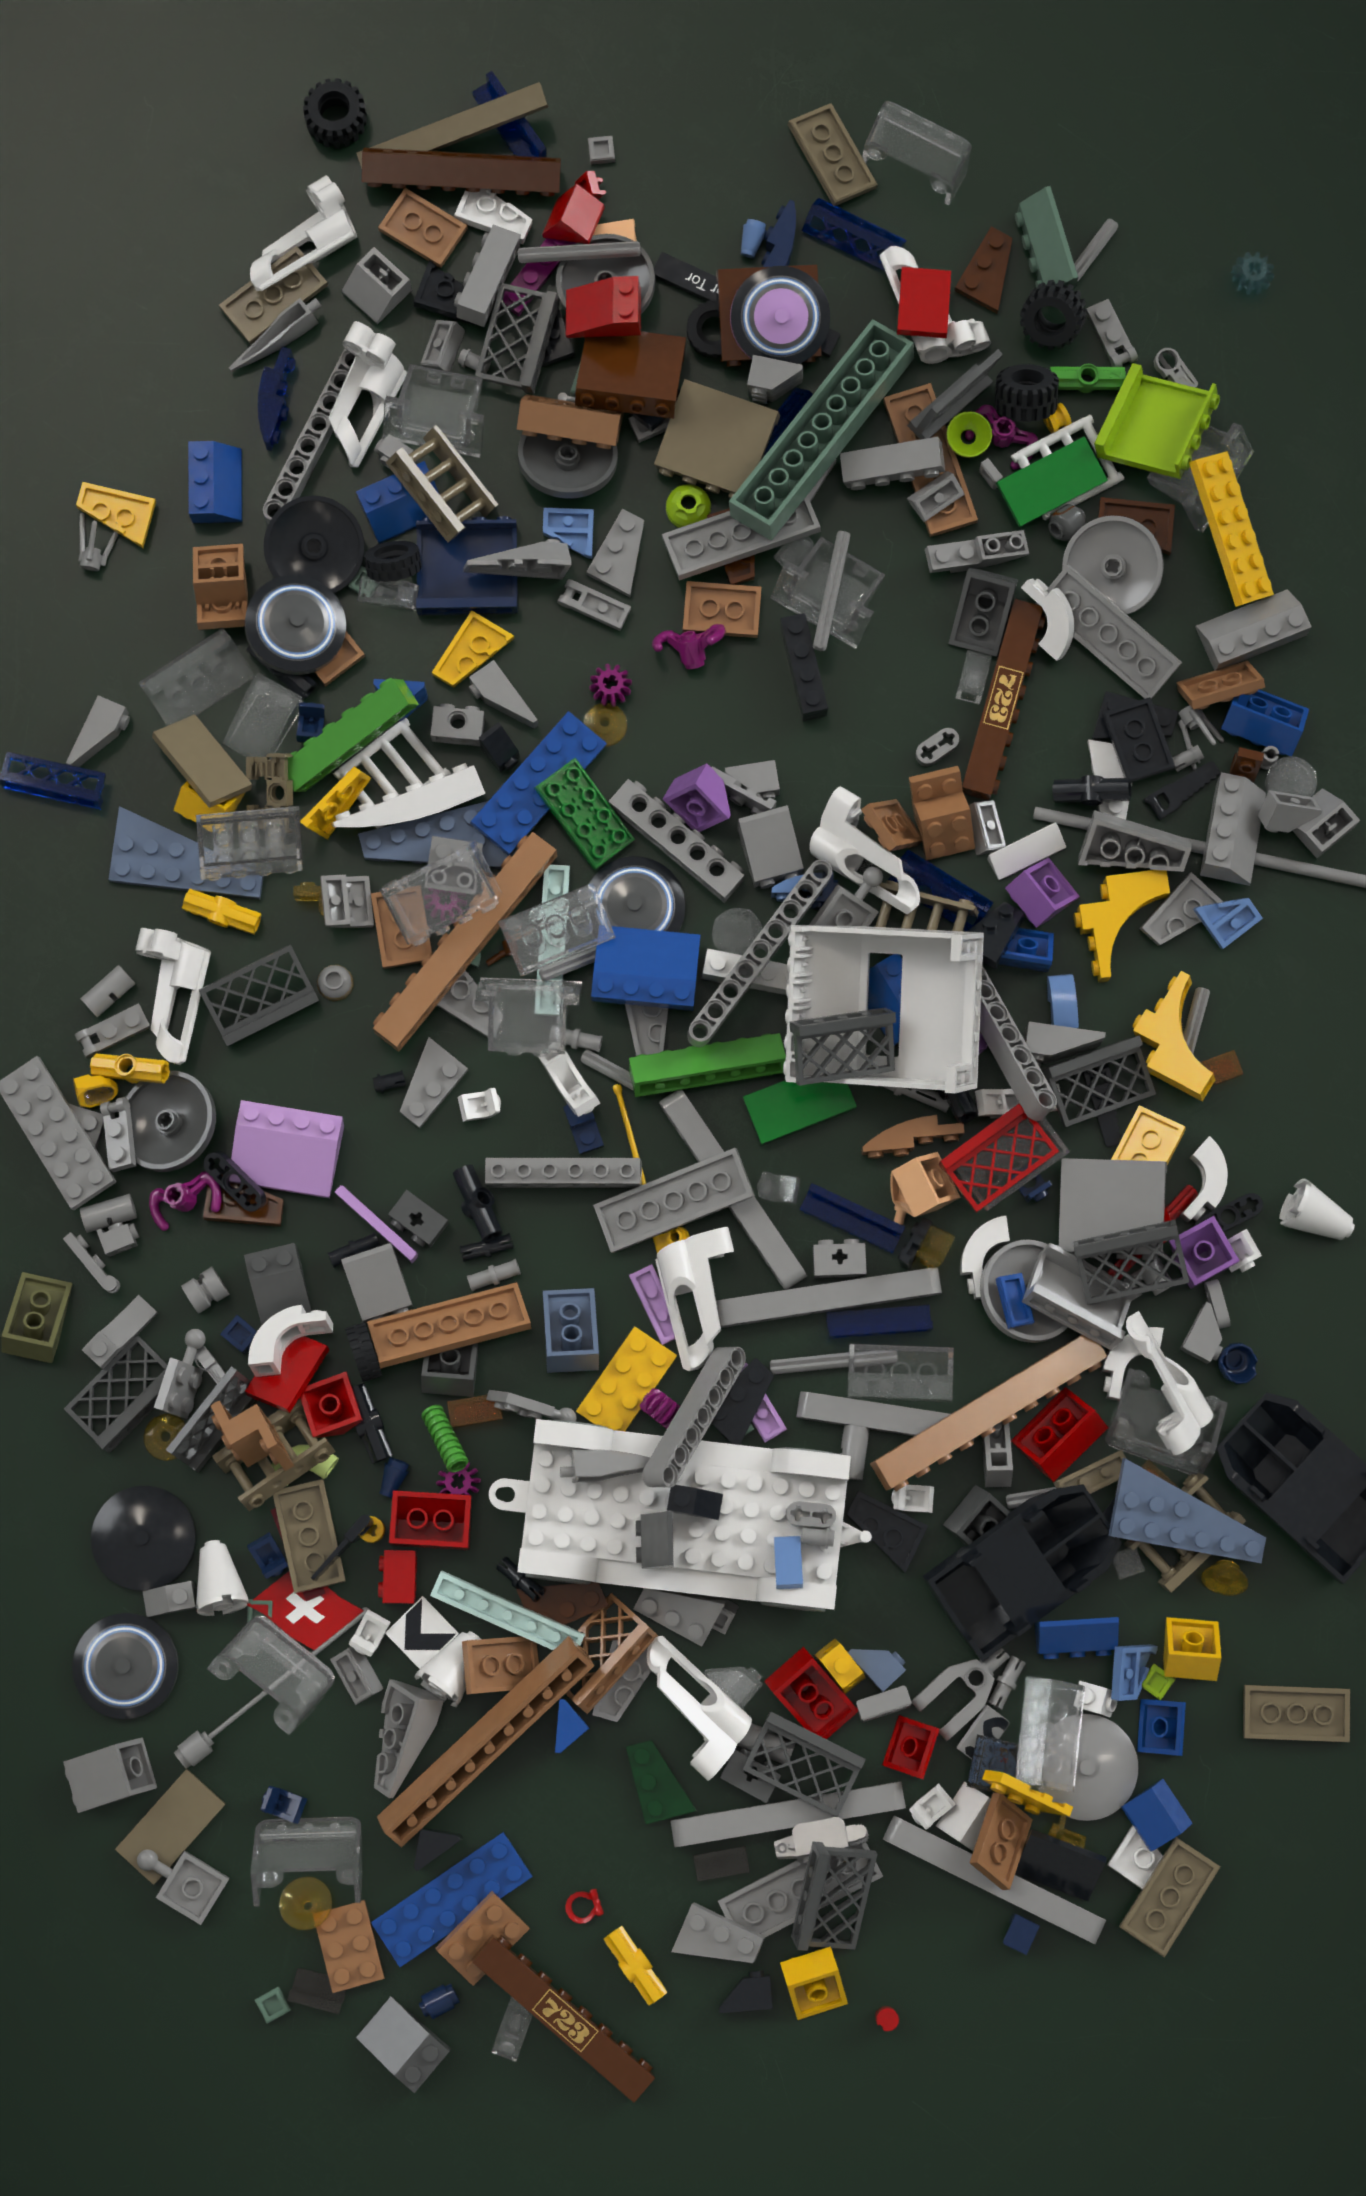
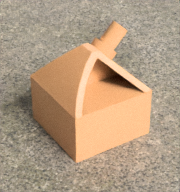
M938 1152L916 1157L891 1171L890 1188L892 1201L895 1204L894 1209L896 1210L895 1224L903 1225L906 1213L913 1217L937 1211L961 1198L953 1181L938 1165L942 1160Z

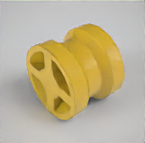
M1062 403L1057 404V410H1055L1053 415L1043 419L1051 433L1072 423L1070 415Z
M370 1516L374 1524L362 1539L368 1543H375L383 1538L385 1526L380 1519Z

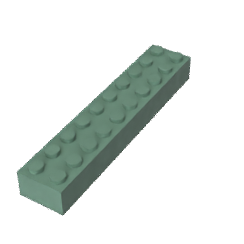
M872 319L729 500L730 517L772 541L913 361L914 342L902 335H898L895 331Z

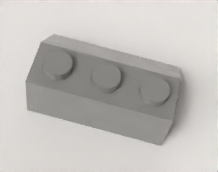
M753 355L747 382L748 397L752 398V402L758 404H767V401L774 402L802 383L803 365Z

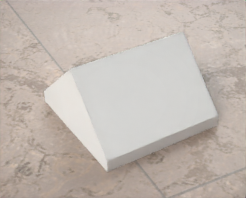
M963 1782L952 1799L956 1804L941 1816L936 1827L974 1851L991 1798L968 1783Z

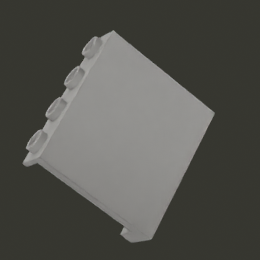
M1062 1158L1059 1246L1075 1256L1073 1241L1164 1222L1167 1162ZM1162 1243L1158 1250L1164 1253ZM1145 1246L1137 1247L1133 1255H1142V1260H1147L1152 1250ZM1119 1251L1112 1252V1254H1116V1259H1126L1127 1257ZM1156 1253L1152 1260H1158L1160 1255Z

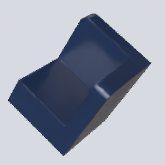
M1013 1913L1009 1921L1011 1924L1003 1939V1944L1027 1955L1040 1926Z

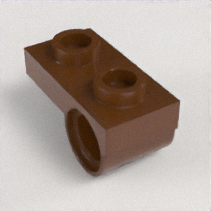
M1239 747L1238 752L1234 754L1229 774L1246 777L1254 783L1262 764L1264 753Z

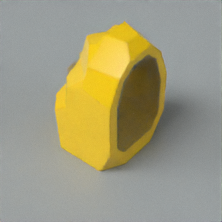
M87 1074L73 1079L80 1107L91 1108L99 1106L103 1102L113 1100L118 1093L116 1082L101 1075L90 1076Z

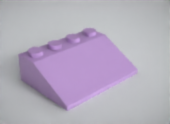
M241 1100L231 1159L259 1187L330 1199L344 1130L343 1117ZM236 1174L230 1176L229 1182L241 1184V1180Z

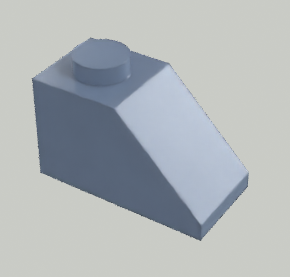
M850 1649L848 1651L860 1669L881 1692H884L906 1671L903 1667L906 1662L896 1651L892 1654L886 1650Z

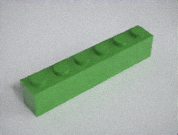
M386 679L379 685V690L361 698V703L357 707L347 709L341 714L342 718L326 725L322 729V734L305 741L304 747L298 752L290 753L292 757H288V780H293L294 792H306L419 705L403 679Z
M780 1033L764 1034L753 1038H739L735 1041L714 1042L703 1047L689 1046L685 1049L665 1050L656 1054H640L629 1058V1073L635 1097L784 1073L783 1066L786 1055Z

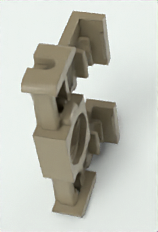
M269 753L266 757H246V777L248 780H258L259 777H265L267 782V805H265V808H259V805H247V828H267L269 832L280 833L293 831V828H289L288 807L293 805V780H288V757H292V754ZM278 786L284 789V797L281 800L275 795V790Z

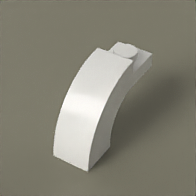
M1029 579L1021 588L1043 608L1047 616V631L1039 645L1058 661L1064 657L1073 639L1074 616L1070 603L1059 588L1052 589L1048 593V587L1041 580Z
M560 1043L538 1056L558 1091L575 1115L579 1117L590 1113L594 1107L600 1104L598 1098L586 1084Z
M980 1089L975 1091L978 1116L999 1118L1019 1104L1012 1089ZM1056 1106L1050 1112L1057 1111Z
M1210 1136L1189 1158L1197 1165L1201 1172L1202 1187L1198 1196L1179 1216L1186 1223L1192 1218L1197 1221L1206 1211L1203 1207L1204 1205L1211 1211L1215 1209L1226 1189L1228 1174L1225 1157L1220 1147Z
M1006 1216L994 1218L980 1226L970 1237L963 1250L960 1261V1276L971 1275V1278L967 1279L969 1294H973L974 1300L981 1299L980 1279L986 1253L990 1249L998 1245L1008 1244L1010 1241Z
M1149 1327L1160 1347L1164 1328ZM1129 1334L1124 1336V1339L1115 1348L1109 1350L1107 1357L1104 1358L1101 1371L1111 1373L1110 1377H1105L1103 1391L1107 1392L1106 1399L1118 1400L1120 1398L1124 1371L1127 1364L1132 1358L1142 1355Z

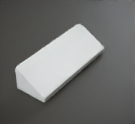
M1055 822L988 855L987 860L998 881L1065 849L1066 845Z

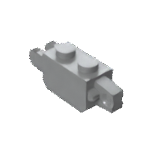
M839 1817L796 1824L791 1836L774 1841L775 1853L778 1859H798L799 1863L804 1862L807 1865L813 1841L823 1842L825 1847L850 1849V1847L866 1843L869 1839V1834L864 1825L854 1824L846 1826L844 1820ZM831 1856L830 1859H831V1860H836V1859H841V1858H843V1857H842V1856Z

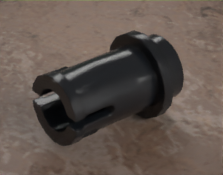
M402 1070L382 1076L377 1074V1077L372 1078L376 1093L381 1092V1094H384L385 1090L406 1086Z

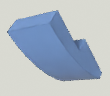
M814 873L817 878L823 879L822 873ZM803 875L792 877L772 887L771 898H777V901L783 902Z
M1073 975L1047 976L1048 1002L1051 1003V1025L1079 1028Z

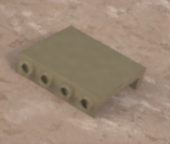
M684 379L675 404L674 419L670 418L654 465L659 469L658 473L672 478L673 474L683 477L682 481L687 484L696 486L698 482L706 485L705 489L710 492L719 494L720 491L729 493L728 497L732 498L763 459L773 428L780 419V414L776 410Z

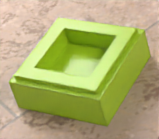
M1153 1664L1142 1683V1688L1158 1700H1161L1176 1679L1164 1677V1670Z

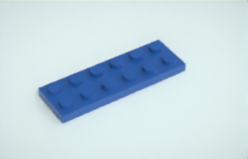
M568 711L471 820L470 824L509 856L517 848L519 841L525 835L527 836L550 810L534 787L574 758L578 760L585 770L606 747L607 743Z
M502 1832L372 1921L371 1924L398 1966L401 1967L450 1934L491 1891L501 1899L533 1876L506 1834Z

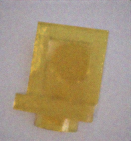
M301 882L300 886L293 887V896L296 901H319V913L321 916H324L321 886H315L313 882Z
M932 1225L916 1256L921 1258L920 1262L928 1267H939L943 1264L956 1236Z
M1061 1815L1058 1823L1053 1822L1048 1834L1049 1836L1081 1848L1085 1847V1836L1064 1829L1065 1816Z

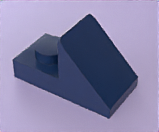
M568 1105L563 1106L579 1154L582 1155L604 1147L593 1112L591 1111L578 1117Z

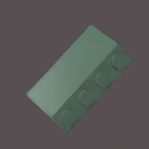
M1047 186L1019 203L1018 211L1015 213L1016 224L1018 228L1022 227L1023 230L1022 243L1024 249L1029 250L1030 253L1029 267L1032 273H1036L1038 280L1035 282L1036 288L1042 282L1047 284L1049 280H1054L1055 284H1057L1061 280L1064 281L1065 286H1068L1069 283L1073 285L1072 290L1074 291L1078 280L1077 271L1051 186Z

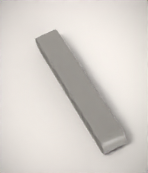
M982 965L980 1032L1026 1115L1034 1121H1041L1056 1106V1096Z
M717 1347L713 1350L644 1467L643 1481L647 1487H673L677 1483L745 1365L746 1356L741 1347Z
M801 1391L796 1418L843 1426L855 1425L870 1428V1430L915 1436L950 1414Z

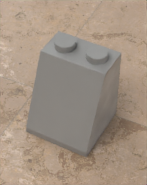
M788 805L738 819V834L754 887L760 886L761 889L774 886L776 881L787 880L803 874L804 868Z
M391 1243L341 1259L363 1322L367 1323V1321L409 1311L408 1309L413 1307L395 1249Z
M143 1737L118 1743L63 1762L65 1775L73 1794L72 1800L78 1813L157 1788Z

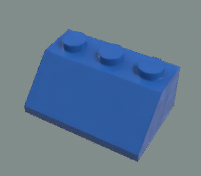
M188 441L189 516L192 523L242 522V449L216 441Z
M425 461L416 464L423 474L429 471ZM395 474L356 491L358 501L378 544L416 528V521H421L422 518L427 517ZM433 480V481L430 482V483H431L432 486L435 488V490L438 492V489H437V487H436V484H435V482H434V480Z
M1258 690L1254 694H1242L1231 700L1221 729L1232 736L1248 739L1251 743L1258 746H1274L1278 749L1279 754L1292 757L1303 733L1309 709Z
M893 954L869 969L868 1009L886 1007L896 1012V1023H893L894 1046L899 1044L902 983V958L900 954ZM881 1027V1031L886 1036L885 1027Z
M1119 1617L1036 1622L1037 1654H1043V1659L1059 1658V1653H1069L1070 1658L1085 1657V1651H1095L1096 1656L1112 1655L1111 1650H1115V1647L1118 1646Z

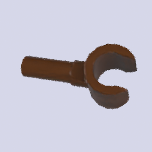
M509 938L502 941L504 950L499 951L486 961L487 965H492L502 957L516 954L518 951L516 940Z

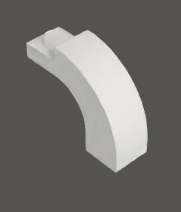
M296 1305L270 1317L255 1334L249 1349L248 1365L255 1377L281 1374L283 1353L287 1346L297 1338L307 1335L333 1333V1322L327 1311L314 1310L306 1313L302 1305Z

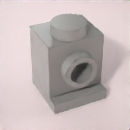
M388 434L385 440L383 438L379 440L374 451L379 454L380 462L389 468L386 462L397 450L403 447L407 454L413 452V449Z
M122 1222L109 1226V1231L107 1232L103 1229L96 1230L104 1252L108 1257L138 1246L136 1239L139 1238V1234L134 1223L123 1225Z

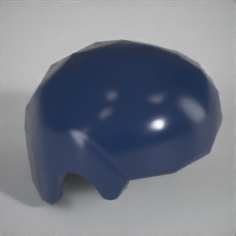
M1232 1343L1221 1351L1218 1367L1224 1378L1236 1384H1245L1257 1375L1255 1368L1258 1359L1249 1346L1243 1343Z

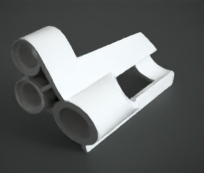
M327 175L307 186L308 189L306 190L319 212L262 251V257L252 263L250 279L256 291H263L304 265L323 259L357 238L355 228L343 204L345 199L338 186L334 182L332 183ZM307 241L314 243L316 246L315 250L273 274L271 269L272 262L281 258L295 246L299 247Z
M890 246L879 256L899 304L900 281L896 270L902 269V267L918 268L909 251L898 246ZM948 315L947 338L911 336L921 361L928 364L939 363L949 357H961L986 349L991 344L983 322L969 319L955 323L950 315Z
M354 321L342 345L355 355V359L328 419L336 437L344 448L349 466L359 467L408 373L404 370L402 363L392 353L396 343L391 338L380 333H374L365 324ZM367 390L372 396L373 417L359 442L347 417L361 391Z
M841 786L832 793L821 817L820 827L814 831L811 837V855L818 860L827 861L834 871L859 886L864 881L863 876L856 871L861 866L864 858L895 876L899 885L896 896L879 885L872 887L869 892L908 915L920 902L917 884L913 878L903 872L901 859L856 828L859 815L862 814L860 809L861 798Z
M140 928L136 954L161 960L150 1030L157 1037L156 1047L160 1054L169 1062L181 1065L186 1062L201 997L199 989L203 988L211 951L180 939L176 933L171 931ZM183 987L191 989L192 993L181 1040H178L168 1032L177 990Z
M728 1227L692 1235L685 1240L671 1243L662 1248L657 1253V1259H655L682 1367L687 1371L698 1370L707 1362L714 1349L713 1339L721 1331L709 1260L722 1258L725 1253L734 1252ZM693 1291L703 1333L696 1343L688 1346L676 1296Z
M1138 1311L1127 1318L1126 1329L1138 1351L1145 1358L1152 1360L1164 1383L1161 1391L1171 1406L1173 1413L1158 1421L1159 1425L1156 1427V1431L1166 1448L1171 1450L1173 1455H1179L1194 1445L1200 1435V1429L1212 1420L1214 1414L1191 1375L1180 1365L1164 1356Z
M657 1636L648 1646L647 1664L650 1670L657 1675V1687L704 1737L703 1740L705 1742L692 1754L694 1758L690 1765L709 1781L734 1753L737 1744L745 1737L751 1726L752 1718L714 1682L696 1668L665 1637ZM671 1657L710 1693L701 1704L666 1672L667 1664Z

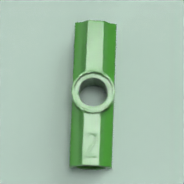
M1089 363L1081 367H1050L1051 372H1055L1059 378L1058 390H1079L1082 393H1090L1093 390H1120L1126 378L1125 367H1096ZM1089 375L1093 378V381L1086 382L1081 376Z

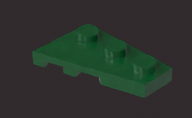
M652 1740L626 1747L645 1824L697 1811Z

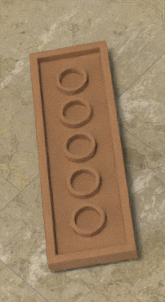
M931 383L883 398L897 443L920 440L907 425L936 399ZM946 425L932 437H939L941 440L945 472L948 471L955 475L965 495L925 521L930 537L978 522L956 454L952 451L947 441ZM915 477L911 481L914 492H917L937 477Z
M517 1282L367 1321L380 1368L531 1329V1322Z

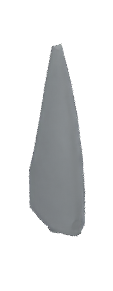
M301 298L280 313L264 333L229 369L234 371L252 364L304 335L318 324L317 319L312 313L322 305L316 298L307 305H305Z
M572 1449V1466L560 1467V1477H572V1483L599 1482L623 1475L642 1473L650 1457L613 1450Z

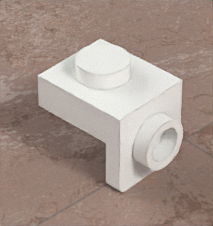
M489 1088L484 1092L463 1094L458 1097L463 1122L491 1118L500 1113L501 1100L495 1088Z
M1245 1229L1228 1239L1240 1260L1229 1268L1231 1273L1238 1269L1243 1273L1254 1267L1255 1263L1253 1261L1262 1255L1248 1230Z
M906 1485L898 1491L893 1490L891 1497L894 1504L893 1508L907 1512L932 1513L934 1487Z
M368 1609L348 1644L356 1652L371 1657L379 1647L391 1622Z
M1079 1681L1073 1706L1111 1717L1112 1712L1117 1707V1700L1111 1699L1112 1690Z
M938 1783L917 1800L909 1810L914 1821L927 1830L956 1803Z

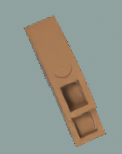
M937 1115L908 1120L872 1138L862 1147L861 1152L862 1155H868V1159L882 1158L884 1153H893L895 1157L907 1156L909 1151L914 1149V1141H918V1144H931L933 1139L942 1138L944 1142L959 1141V1137H963L965 1133L964 1124L938 1125Z

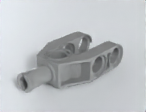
M1000 1648L983 1662L974 1659L947 1667L911 1701L920 1712L957 1677L962 1678L966 1686L975 1693V1696L939 1730V1734L946 1741L953 1737L985 1707L995 1680L993 1672L1010 1658L1004 1652L997 1659V1656L1004 1651L1003 1648ZM973 1670H978L983 1675V1680L979 1685H972L969 1682L968 1677Z

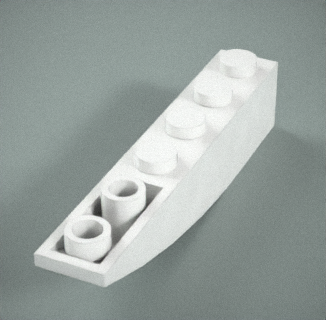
M464 763L452 768L454 773L444 777L442 772L429 777L430 783L421 786L420 782L405 787L407 792L397 795L395 791L382 796L383 802L374 805L373 801L362 804L358 806L360 811L354 814H350L349 810L335 816L336 821L331 822L332 827H369L411 821L442 812L485 794L475 766L468 767Z
M707 949L701 979L722 983L742 955ZM769 961L750 988L786 995V988L789 983L787 964ZM746 968L738 971L739 975L743 978L752 976L750 970Z

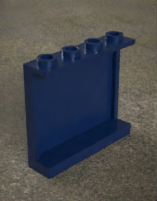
M500 516L496 520H486L485 517H473L471 520H464L462 524L465 528L450 542L444 539L428 517L422 518L421 521H416L417 547L419 548L422 568L417 573L416 610L418 615L469 614L471 610L477 614H518L517 576L463 572V567L467 560L517 548L516 519Z

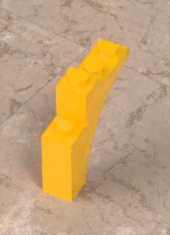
M1148 870L1106 876L1103 884H1100L1101 898L1106 899V901L1081 904L1077 909V913H1074L1075 927H1080V934L1091 933V936H1088L1089 951L1094 952L1095 961H1091L1093 976L1098 978V983L1107 982L1111 978L1112 947L1122 925L1142 907L1169 896L1170 888L1167 871Z
M1181 971L1178 977L1174 976L1171 979L1167 988L1169 991L1165 998H1160L1154 1009L1156 1013L1146 1009L1143 1015L1139 1014L1133 1023V1031L1135 1036L1140 1035L1142 1042L1157 1049L1156 1051L1152 1050L1146 1060L1149 1074L1203 1102L1215 1082L1213 1072L1205 1068L1194 1057L1183 1037L1182 1009L1192 981L1190 975Z

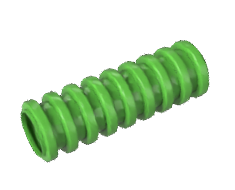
M432 1405L422 1412L421 1417L426 1427H428L427 1429L434 1440L435 1446H437L438 1452H440L449 1472L461 1471L467 1466L469 1460L465 1456L466 1454L462 1450L461 1444H459V1440L450 1425L441 1405Z

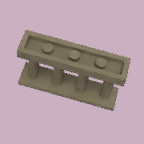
M435 425L423 437L426 441L425 444L410 454H407L403 447L400 448L389 458L386 464L444 539L450 542L465 528L462 524L464 520L478 511L486 517L498 506V503L453 447L447 436ZM433 451L442 463L426 474H423L415 462ZM449 471L457 483L439 494L430 482ZM464 491L473 503L457 514H454L446 502Z
M887 880L886 883L881 882L879 885L895 896L898 893L899 885L897 882ZM919 892V903L933 906L926 930H937L943 909L958 912L952 931L963 932L967 915L978 917L979 912L976 906L969 900L959 899V901H954ZM884 900L875 927H886L892 905ZM918 906L908 915L905 914L901 928H912Z
M300 1398L290 1413L279 1409L268 1417L283 1442L294 1467L287 1471L281 1467L275 1471L267 1457L257 1463L263 1470L266 1478L253 1486L241 1467L242 1459L237 1461L231 1450H228L226 1446L212 1455L217 1465L225 1474L232 1471L245 1491L238 1499L248 1511L261 1506L265 1500L317 1464L326 1461L330 1455L336 1452L325 1437L320 1441L316 1437H312L310 1427L305 1421L306 1415ZM294 1426L298 1427L310 1448L298 1456L284 1436V1433Z
M1201 1473L1192 1474L1183 1482L1184 1487L1181 1489L1182 1491L1191 1496L1195 1493L1202 1502L1241 1524L1246 1522L1240 1513L1234 1511L1230 1513L1225 1512L1202 1485L1209 1479L1206 1475ZM1127 1540L1124 1543L1128 1549L1134 1551L1139 1547L1162 1573V1578L1158 1583L1164 1590L1171 1593L1211 1555L1175 1548L1181 1555V1560L1175 1566H1169L1149 1543Z

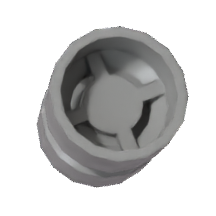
M213 1267L200 1273V1279L192 1278L181 1285L198 1314L211 1307V1301L219 1302L230 1295Z

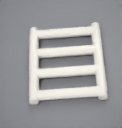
M1092 415L1083 417L1011 455V459L1014 463L1018 462L1020 468L1023 469L1030 465L1027 457L1039 451L1043 458L1052 453L1049 449L1050 445L1062 440L1064 446L1071 444L1073 440L1070 435L1081 429L1086 433L1096 452L1094 443L1098 435L1092 425L1094 423ZM1099 458L1108 475V481L1066 504L1075 506L1123 481L1124 476L1121 472L1116 471L1112 461ZM1064 505L1044 514L1042 516L1043 519H1049L1052 513H1054Z
M404 718L343 764L333 775L340 780L354 766L358 767L362 764L386 795L395 792L394 787L369 758L382 749L410 785L420 782L421 786L430 783V780L423 784L389 743L400 733L435 775L443 772L445 777L450 775L451 772L440 766L410 729L409 720ZM364 790L357 798L361 804L372 801ZM380 825L375 827L376 829L383 828L386 825Z

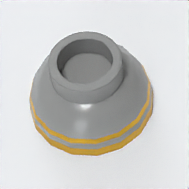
M330 965L320 972L317 979V988L325 999L340 1001L351 993L353 977L345 967Z

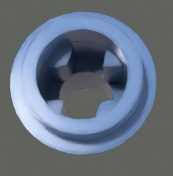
M747 219L746 224L743 225L740 253L742 256L755 258V254L767 232L765 230V223L754 219Z

